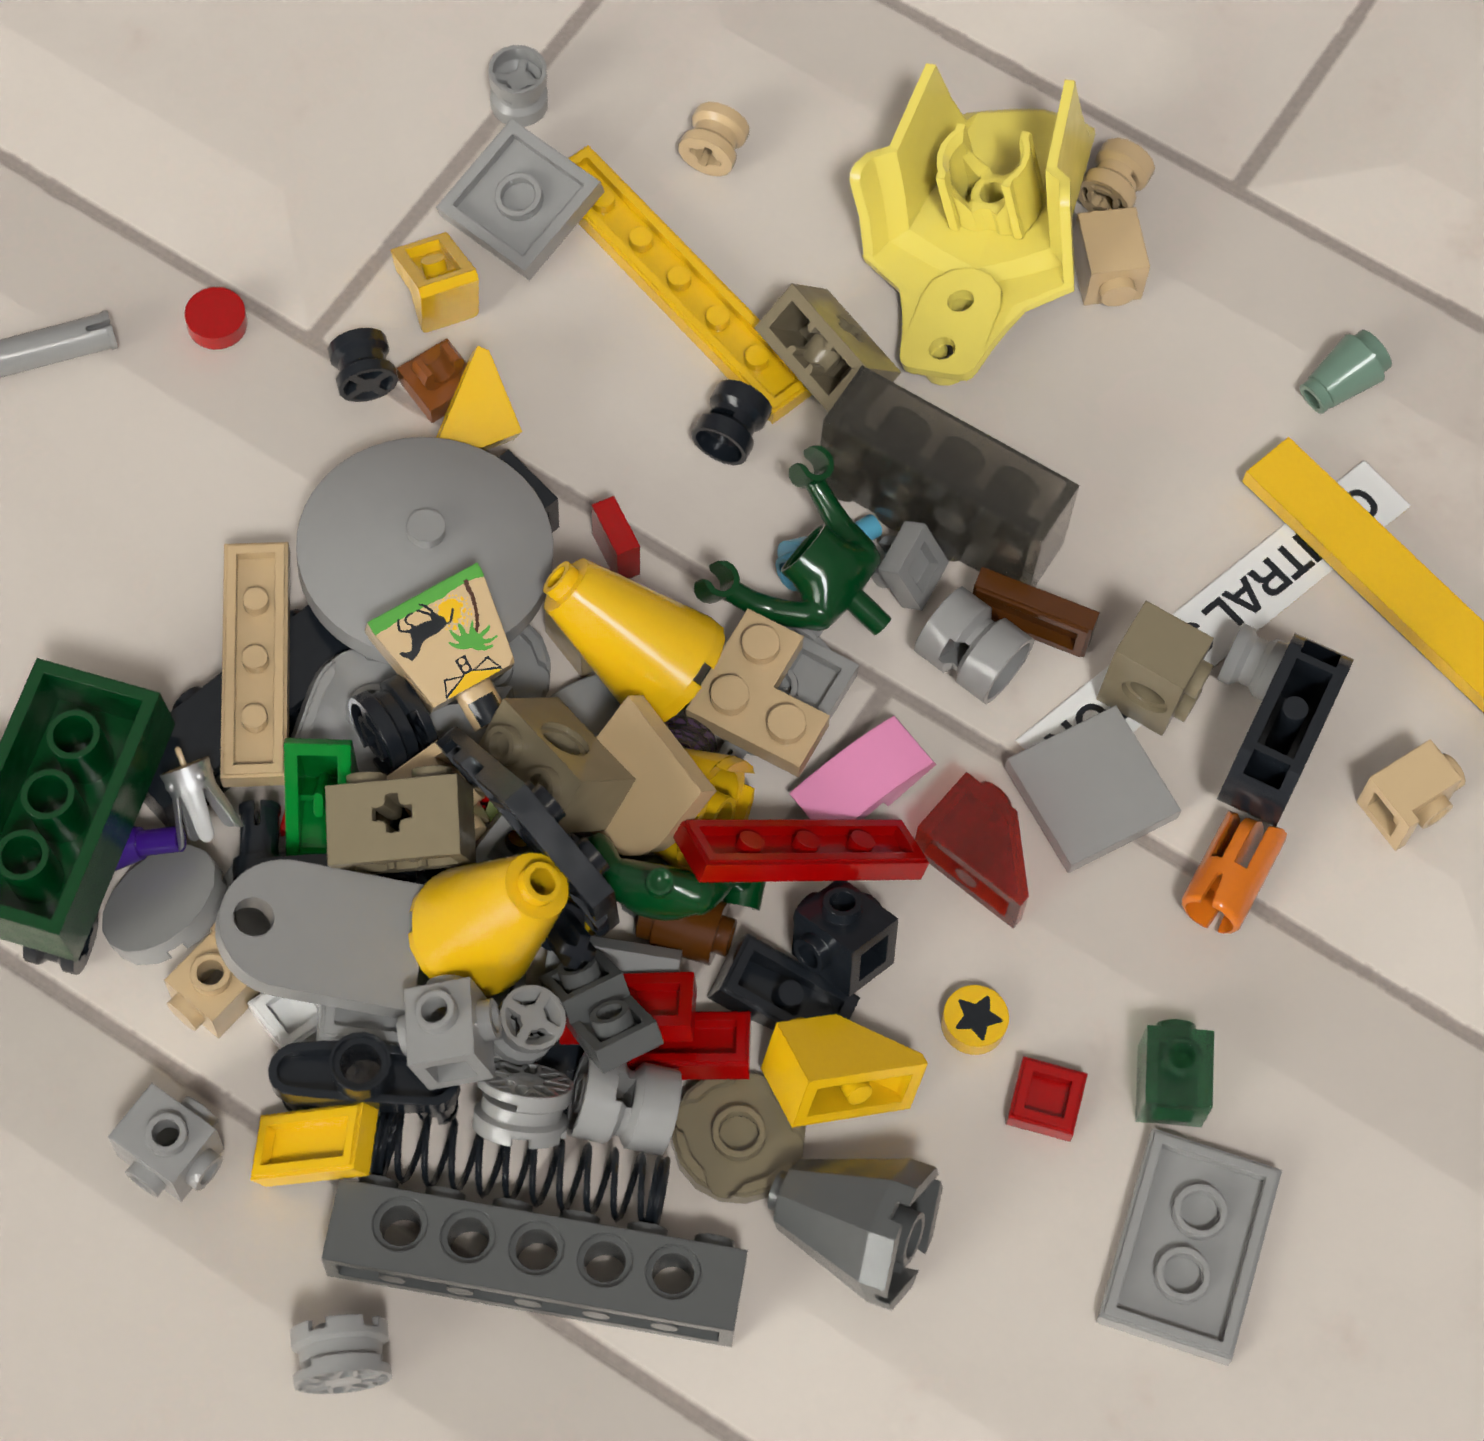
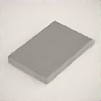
M1153 1128L1147 1141L1096 1323L1228 1366L1234 1355L1282 1170Z

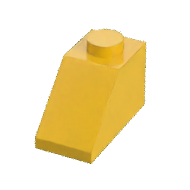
M838 1014L810 1018L800 1017L789 1021L777 1022L761 1065V1070L793 1128L910 1109L928 1062L923 1054Z

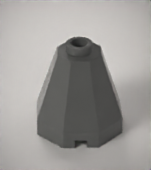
M799 1159L788 1172L780 1171L777 1174L770 1189L768 1209L775 1211L773 1221L778 1231L866 1302L892 1311L912 1288L919 1271L906 1268L905 1266L911 1262L917 1249L926 1254L933 1238L943 1187L941 1181L935 1179L939 1175L937 1167L914 1159Z

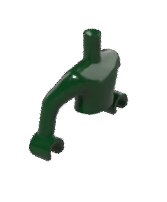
M811 446L805 449L803 453L805 458L813 465L814 474L809 471L806 465L796 463L789 468V478L795 486L807 489L824 524L819 525L803 540L781 569V572L794 584L800 593L801 601L771 597L740 583L738 570L728 561H716L709 565L710 571L720 582V590L716 589L710 581L700 579L694 584V593L697 599L703 603L712 604L724 600L744 612L750 609L782 626L813 631L828 629L848 610L873 635H877L888 625L891 617L864 591V588L880 565V554L874 542L848 516L826 481L834 470V460L831 453L823 446Z
M597 833L585 837L610 866V869L602 876L614 889L616 901L639 916L661 921L679 920L694 915L701 916L709 913L721 901L749 907L752 910L760 911L766 882L699 883L694 873L658 863L620 858L612 840L604 834ZM576 835L579 839H581L582 837H585V836Z

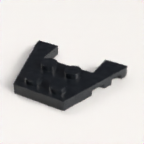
M454 726L435 742L464 779L473 786V789L485 794L531 851L548 856L567 878L569 887L567 901L579 908L584 915L585 923L596 936L604 937L620 923L615 891L602 876L610 869L609 864L585 837L579 839L573 832L568 835L558 822L566 816V813L541 784L535 786L529 780L524 783L457 726Z

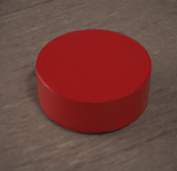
M209 287L200 290L190 298L185 307L184 314L189 335L195 343L204 348L213 350L228 348L236 344L246 332L248 322L244 303L230 289Z

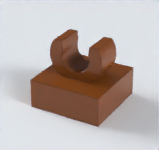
M445 339L397 368L398 381L428 420L434 423L445 416L467 363L451 342Z

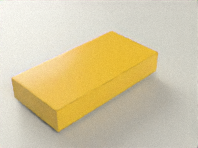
M362 1102L261 1115L250 1180L265 1187L369 1176L379 1109Z

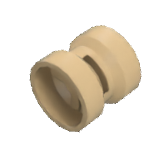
M1122 138L1108 139L1096 155V168H1091L1084 174L1078 200L1090 212L1133 207L1137 199L1135 192L1145 188L1154 174L1155 166L1153 159L1147 151L1130 140Z

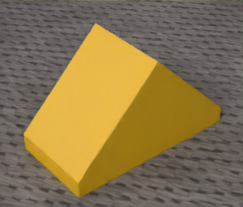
M477 346L468 359L436 438L455 440L487 451L515 440L522 433V430L490 351Z

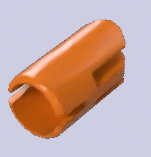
M1228 810L1183 895L1181 904L1185 913L1202 927L1208 928L1220 911L1224 916L1217 932L1232 934L1238 931L1286 841L1287 833L1284 829L1269 826L1264 834V826L1261 821L1245 818L1240 823L1238 813Z

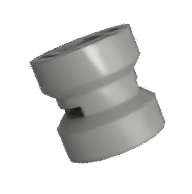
M511 45L495 53L489 63L490 103L494 116L504 124H507L511 119L523 127L535 124L543 118L548 109L547 65L543 56L535 49L525 45Z

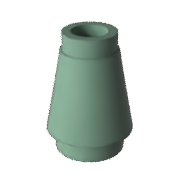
M1360 330L1355 335L1346 334L1308 377V380L1300 385V392L1313 410L1323 414L1328 409L1383 382L1385 379L1384 373L1392 367V360L1384 345L1369 331Z

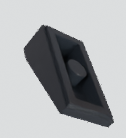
M748 933L737 940L731 947L707 996L708 999L730 1011H751L752 1021L774 1030L777 1022L789 1021L800 1017L810 1018L838 1014L850 1020L860 999L855 994L848 997L819 974L809 972L796 960Z

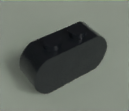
M1294 633L1225 779L1217 800L1266 823L1277 826L1354 661L1353 658Z

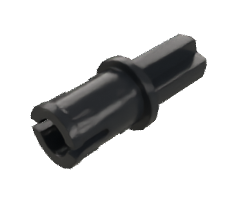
M567 901L541 947L548 951H553L561 963L569 969H577L582 961L592 962L597 950L590 942L591 935L585 929L584 915L575 904Z

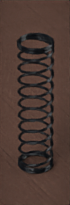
M380 1112L370 1166V1174L385 1177L394 1153L395 1175L402 1185L413 1175L421 1156L423 1183L426 1187L434 1186L440 1179L448 1159L449 1186L451 1189L461 1191L467 1183L475 1162L476 1191L481 1199H483L491 1192L502 1165L503 1197L516 1199L530 1165L529 1196L530 1202L536 1209L543 1204L557 1168L556 1201L557 1207L562 1211L570 1208L584 1171V1212L596 1214L611 1174L610 1210L611 1217L615 1223L620 1221L625 1215L638 1178V1222L660 1224L671 1159L669 1156L663 1158L662 1155H659L656 1159L646 1216L644 1218L646 1155L643 1151L637 1156L624 1200L617 1214L619 1150L617 1147H614L610 1152L597 1196L590 1209L592 1145L590 1142L586 1143L583 1148L571 1190L565 1204H563V1173L566 1144L564 1138H560V1144L555 1148L543 1189L539 1198L536 1199L538 1149L527 1148L517 1183L510 1195L509 1162L511 1147L500 1145L491 1177L483 1191L482 1157L484 1138L476 1133L465 1171L456 1187L455 1153L458 1120L454 1118L451 1121L439 1165L429 1183L428 1148L432 1116L430 1114L425 1115L413 1159L404 1177H402L401 1144L405 1113Z

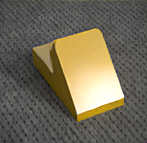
M447 232L390 249L396 272L411 292L419 325L424 333L459 323L478 315L479 279L476 268Z

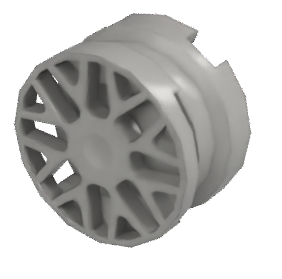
M510 1062L495 1063V1079L478 1082L477 1087L483 1091V1098L474 1106L472 1128L479 1136L493 1143L508 1147L512 1146L513 1139L529 1140V1149L550 1148L559 1145L560 1138L566 1139L568 1117L563 1110L571 1105L574 1089L573 1081L566 1074L535 1063L516 1065Z
M363 1314L325 1316L326 1322L318 1324L314 1330L313 1322L309 1320L297 1324L290 1329L291 1348L293 1352L299 1354V1365L303 1368L293 1375V1384L297 1391L312 1394L356 1392L386 1384L392 1379L390 1364L381 1361L383 1359V1345L389 1341L388 1323L383 1317H372L373 1325H365Z

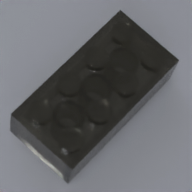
M863 365L823 420L820 446L825 447L831 453L834 460V470L826 481L837 499L844 502L853 501L875 513L880 522L894 531L899 532L905 521L926 524L948 561H960L978 572L984 567L1035 587L1064 544L1079 484Z

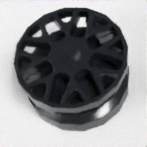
M394 675L380 682V690L373 694L369 691H363L348 700L350 718L363 747L369 746L371 751L377 756L373 759V763L381 773H385L387 776L438 740L433 722L424 704L412 686L400 675Z

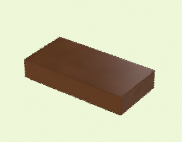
M984 567L980 570L972 593L992 608L991 619L994 622L1006 618L1034 640L1080 658L1084 657L1087 652L1100 614L1098 611Z

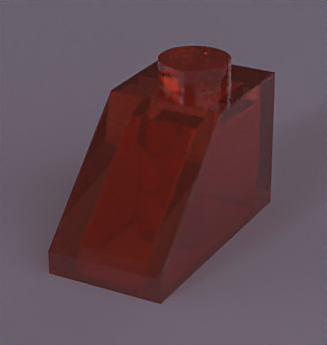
M966 772L918 825L915 841L930 865L1014 929L1022 919L1029 898L1018 812L1012 807L1008 796L998 786L988 781L979 782Z

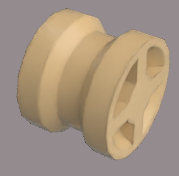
M718 102L702 103L697 107L692 117L694 128L688 130L679 143V153L689 166L699 172L719 177L728 175L736 162L735 149L741 148L745 144L749 136L750 127L746 119L733 108Z

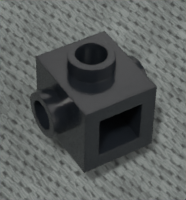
M833 881L820 892L808 894L795 909L793 915L792 955L798 959L806 970L819 974L848 997L894 964L898 918L883 908L872 895L861 892L848 881Z

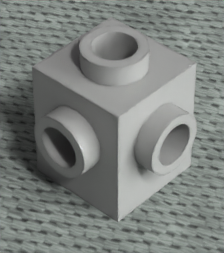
M458 975L436 976L428 980L426 985L404 989L405 1015H400L397 1018L398 1042L402 1053L407 1056V1066L429 1090L495 1079L493 1040L501 1038L502 1023L497 1003L493 998L488 999L471 977L464 978Z
M153 1083L150 1084L108 1136L117 1156L130 1165L125 1171L126 1175L154 1197H158L165 1190L182 1202L192 1188L197 1191L202 1190L216 1175L223 1161L220 1153L224 1150L217 1129L214 1128L218 1123V1119L214 1114L189 1096H186L179 1103Z

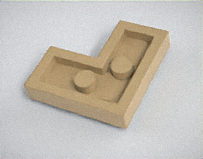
M747 609L724 646L715 668L710 669L700 685L702 688L686 708V720L692 721L693 724L703 727L706 731L799 778L828 729L830 715L778 689L803 648L804 636Z

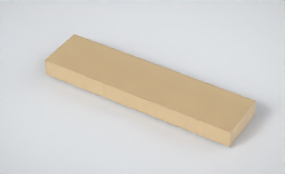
M289 543L224 544L221 783L223 787L285 785L284 740L289 738L290 687Z

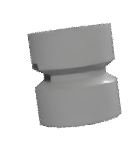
M962 586L952 592L930 617L915 643L914 651L943 673L953 669L956 670V682L984 704H988L1004 690L1020 670L1033 647L1034 639L1006 618L994 622L991 619L992 608Z
M584 1051L573 1079L572 1102L567 1107V1135L602 1144L607 1143L613 1136H618L625 1149L643 1151L644 1153L657 1156L664 1154L672 1137L678 1116L682 1090L681 1072L678 1069L642 1062L634 1070L628 1069L627 1063H624L603 1074Z

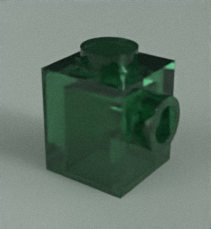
M1180 1019L1162 1020L1156 1026L1147 1025L1137 1050L1135 1122L1190 1127L1203 1126L1213 1108L1214 1031L1196 1029L1194 1023Z

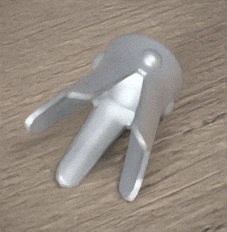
M176 747L175 753L181 766L161 774L160 777L165 784V789L172 798L179 851L184 848L182 819L191 841H197L200 838L204 842H209L213 839L214 828L205 798L224 825L228 827H244L242 820L215 781L209 756L187 763L181 748Z

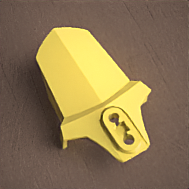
M926 63L890 145L867 152L852 167L850 185L859 215L864 261L900 293L902 307L900 361L906 373L925 375L931 383L939 386H949L959 381H968L977 374L992 350L1025 312L1075 291L1072 216L1096 135L1095 129L1084 121L1075 80L1065 79L1058 113L1044 109H1003L971 112L962 115L953 101L936 64ZM946 345L952 346L953 354L948 358H945L948 354Z

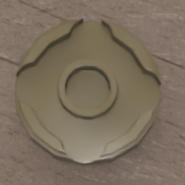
M750 1073V1080H700L686 1092L680 1103L672 1134V1148L679 1170L696 1190L719 1202L747 1204L769 1197L771 1186L780 1171L788 1172L799 1159L803 1158L806 1125L791 1127L766 1078L759 1074Z

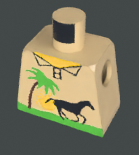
M477 562L367 622L365 633L372 644L395 672L407 680L430 713L457 700L474 732L490 724L502 702L491 680L510 670L515 663L483 571Z

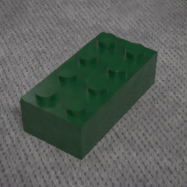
M36 658L0 741V939L72 961H78L175 727V722L161 693Z

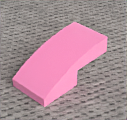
M892 716L827 761L789 794L811 820L865 819L882 803L890 806L937 764L895 716Z

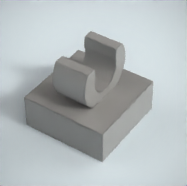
M905 521L897 536H885L880 540L879 544L886 555L871 578L877 586L890 588L903 608L922 611L949 561L926 524Z

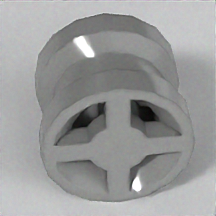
M1243 623L1224 661L1217 680L1227 685L1236 682L1249 687L1252 696L1263 701L1289 643L1280 639L1270 642L1258 637L1255 628Z
M539 985L520 986L512 990L498 1006L502 1023V1035L499 1040H493L494 1052L505 1061L516 1065L531 1064L538 1061L563 1035L566 1025L565 1009L560 999L547 988ZM515 1020H518V1024L520 1026L519 1031L515 1026Z

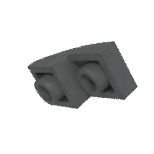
M598 948L592 962L582 961L577 969H569L560 962L556 969L539 976L542 987L549 989L560 999L565 1009L566 1026L603 1074L664 1044L656 1020L630 995L623 973Z

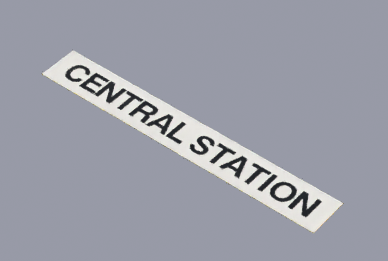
M1365 460L1337 482L1384 527L1388 526L1411 507ZM1285 523L1172 615L1214 638L1204 660L1215 667L1227 657L1243 623L1255 628L1256 632H1258L1334 569ZM1109 666L1019 737L1016 742L1021 748L1026 750L1111 708L1096 699ZM1122 714L1133 733L1142 726V724Z

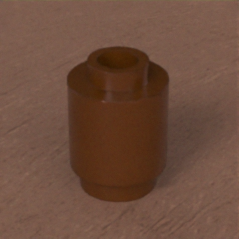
M721 901L709 913L701 916L694 915L672 921L654 920L639 916L636 937L648 940L649 945L683 950L682 958L710 966L716 954L724 957L728 955L736 931L737 919L727 916L729 903Z

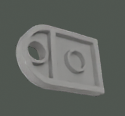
M279 859L263 862L249 868L238 876L225 893L215 924L217 947L224 963L232 974L242 983L258 992L281 998L397 1019L398 1016L405 1015L404 989L417 986L419 964L410 949L408 933L412 931L413 910L410 912L412 900L424 885L297 860ZM246 907L259 909L267 916L270 922V930L260 936L246 935L236 927L233 914L239 909Z

